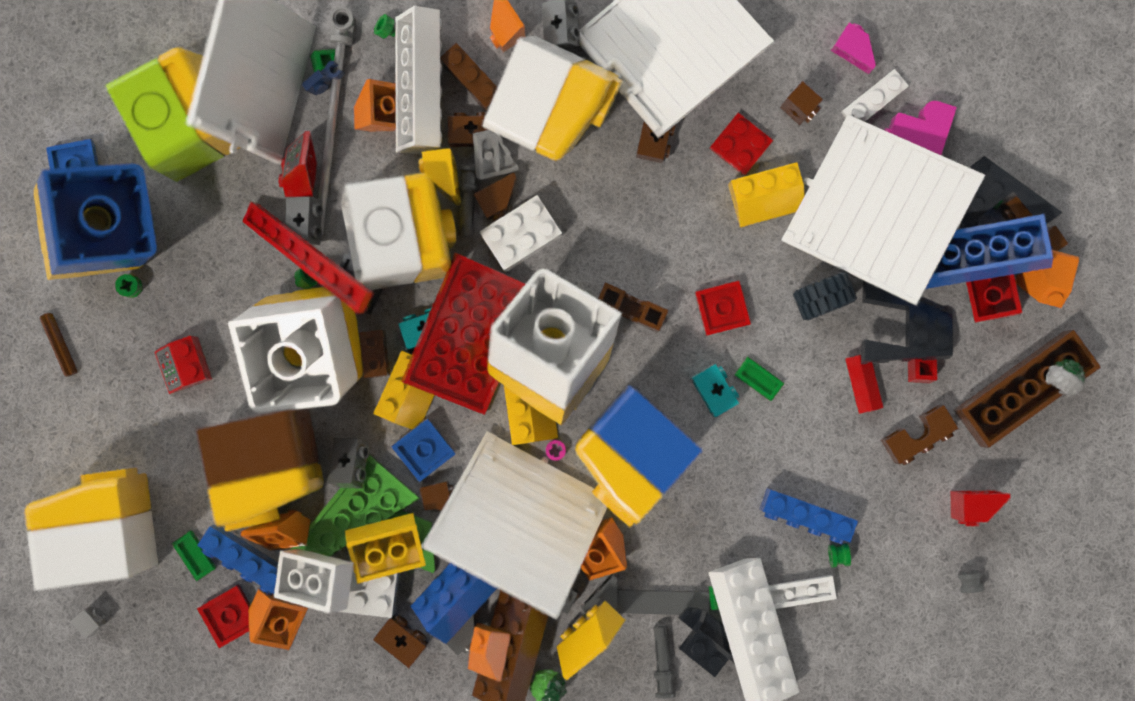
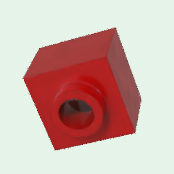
M912 359L908 361V382L932 383L937 381V360L922 361V359Z

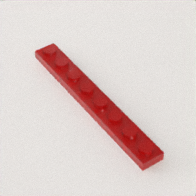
M250 202L242 221L244 224L356 313H364L373 294L371 290L260 204Z

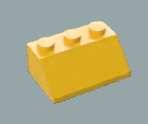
M451 149L422 152L423 159H419L420 173L428 174L432 178L437 191L456 206H460L461 199L458 189L457 165Z
M797 162L734 179L728 184L740 228L795 213L804 198V184Z
M401 350L373 414L412 430L424 420L434 395L401 382L412 354Z
M504 386L512 445L558 438L556 422L537 411Z
M413 513L345 530L346 544L351 562L353 563L357 584L426 566Z
M606 601L599 606L594 604L587 611L585 618L580 616L572 625V629L567 627L561 633L560 637L562 640L557 645V652L562 674L566 680L604 651L625 622V619Z

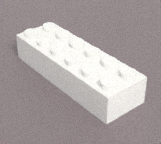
M413 6L395 17L396 152L422 154L424 151L440 148L442 142V133L440 131V121L442 119V110L440 109V98L442 96V87L440 86V75L442 73V65L440 63V53L442 50L440 30L442 20L440 18V10Z
M761 558L742 559L708 572L745 701H782L800 693Z

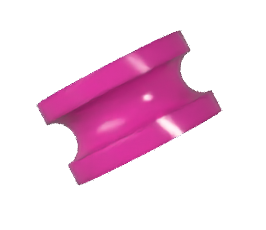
M552 440L547 444L546 455L548 458L556 461L565 456L566 447L564 443L559 440ZM553 444H558L557 447L559 445L562 447L558 457H554V454L551 455L549 452Z

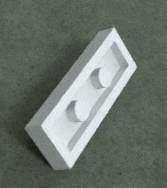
M894 69L841 113L845 118L847 115H850L865 122L909 85Z
M832 575L768 585L775 609L837 599Z

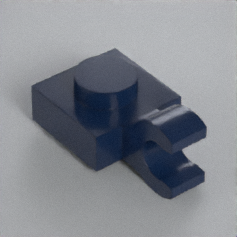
M330 61L322 71L318 69L302 85L306 91L317 96L328 89L332 79L339 80L345 73L340 69L334 73L333 70L338 66V63Z

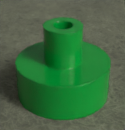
M383 14L375 24L374 34L382 39H385L388 35L395 37L394 19Z
M301 268L294 274L297 287L311 289L318 283Z

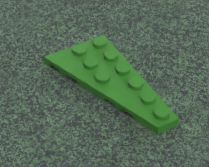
M369 455L366 462V479L364 480L363 488H340L310 524L307 545L293 547L290 550L302 549L330 557L347 546L345 530L388 520L419 500L420 497L374 457Z

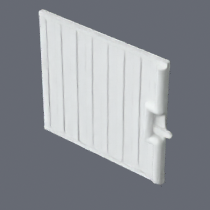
M219 0L187 124L231 143L230 153L235 154L237 148L240 147L280 165L316 26L276 0Z
M615 0L580 29L579 46L596 65L617 74L618 78L623 80L619 88L620 94L658 138L774 43V40L737 0Z
M847 115L813 180L810 178L804 179V184L809 186V189L781 241L917 305L985 175Z
M487 431L422 548L557 618L607 510V506L592 493L594 488L547 464L549 461L547 457L544 456L539 460Z

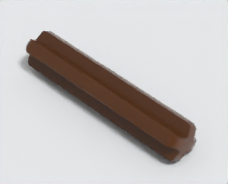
M52 313L41 315L39 319L64 376L70 377L75 375L78 370Z

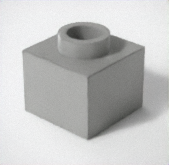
M93 606L84 609L70 621L85 639L94 635L106 624L102 611L98 608H93Z

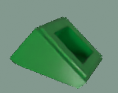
M335 49L313 51L310 55V60L314 73L318 69L322 71L330 61H334Z

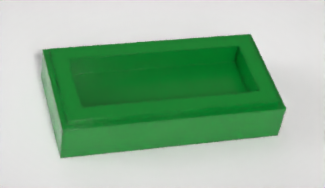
M746 357L734 374V376L770 402L784 385V382L749 357Z
M191 530L171 544L197 582L217 567L210 557L202 553V548L197 546L200 541Z

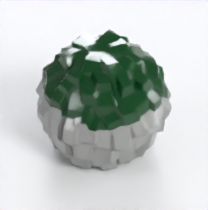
M1066 359L1058 361L1054 366L1049 367L1045 382L1060 389V394L1070 397L1071 395L1078 394L1083 389L1086 377L1078 362Z

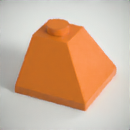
M494 0L490 24L492 36L489 38L496 49L500 47L505 52L516 45L519 38L526 37L525 26L508 0Z
M373 79L366 80L354 105L355 130L370 132L396 131L395 83Z
M1052 250V268L1018 273L1015 282L1039 303L1062 308L1072 291L1079 257Z
M290 510L288 513L279 514L280 519L257 524L241 531L240 536L268 550L306 546L310 519L303 516L300 511Z
M612 517L601 521L581 564V569L589 581L626 570L627 568L624 537Z
M258 589L249 608L250 642L289 650L308 608L275 598L273 593L269 595Z
M477 623L470 647L468 669L496 681H501L511 634L482 623Z

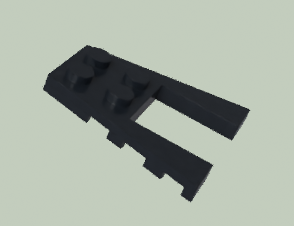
M983 156L969 167L984 174L985 177L962 218L965 228L980 226L976 220L1012 192L1017 195L1033 216L1044 214L1046 225L1063 213L986 156Z
M866 281L863 282L862 303L906 310L905 346L865 339L861 343V364H867L868 362L888 363L889 361L896 360L908 362L912 359H922V361L950 359L953 356V314L920 300L917 305H914Z

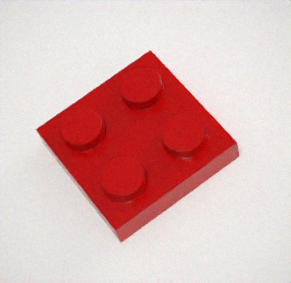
M738 112L709 149L745 176L773 140Z
M740 281L694 292L706 336L751 325Z
M240 585L233 587L197 608L218 648L249 632V608L251 605Z

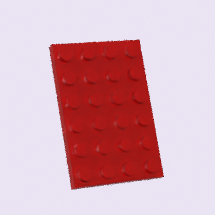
M455 253L450 269L444 277L401 382L485 415L499 382L488 373L491 329L526 284Z

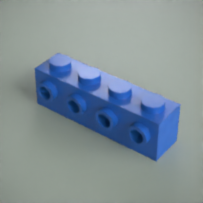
M766 488L759 508L765 512L764 517L775 521L780 517L787 520L786 525L799 529L800 525L808 527L807 532L820 537L822 533L830 535L829 540L839 544H843V541L851 543L858 523L853 518Z
M216 524L209 526L197 545L202 548V553L210 558L216 557L221 560V564L229 570L235 569L240 572V576L244 580L251 583L254 581L259 584L263 592L269 595L274 594L279 562L233 533L225 531V528L222 526H217Z

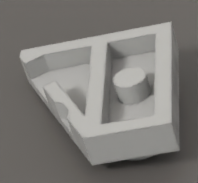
M490 130L473 133L475 170L478 179L481 180L519 171L518 165L513 161L510 151L503 144L499 134Z

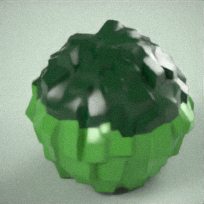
M552 669L539 670L535 673L533 682L530 683V691L536 701H560L567 693L566 682L560 673Z

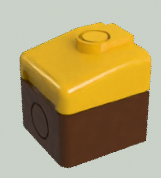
M309 408L289 409L196 429L207 486H211V489H208L214 520L217 526L224 525L225 531L280 519L278 507L317 491L324 484L321 464H318L320 460Z

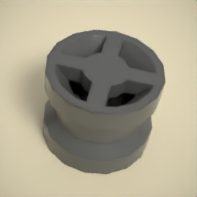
M972 570L958 573V578L962 582L960 587L961 593L984 591V585L980 580L982 577L981 571Z

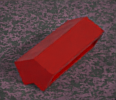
M861 354L845 358L858 413L861 414L884 408L873 363L861 364Z

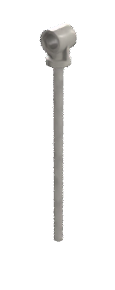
M346 7L334 9L330 16L332 23L329 42L336 45L334 61L338 63V66L333 70L334 73L339 69L342 71L345 46L352 45L356 20L352 12ZM346 16L349 18L347 24H338V20L341 17ZM332 79L318 196V199L323 200L322 234L324 232L341 79Z

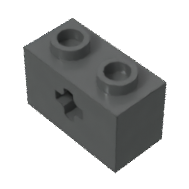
M573 0L543 2L544 40L564 50L579 47L580 30L578 28L579 9L577 2Z
M286 197L285 224L311 245H321L323 200L312 197Z
M334 438L327 483L337 488H363V483L366 479V462L369 457V443L359 438Z

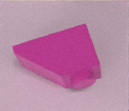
M849 22L831 51L869 74L876 66L869 34L864 32V28L860 25Z

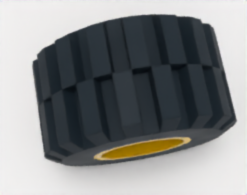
M847 272L835 274L798 289L793 293L803 320L819 317L849 305L857 299Z

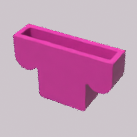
M931 101L920 109L918 118L903 113L896 114L891 119L889 128H885L884 131L942 155L957 107L939 101Z

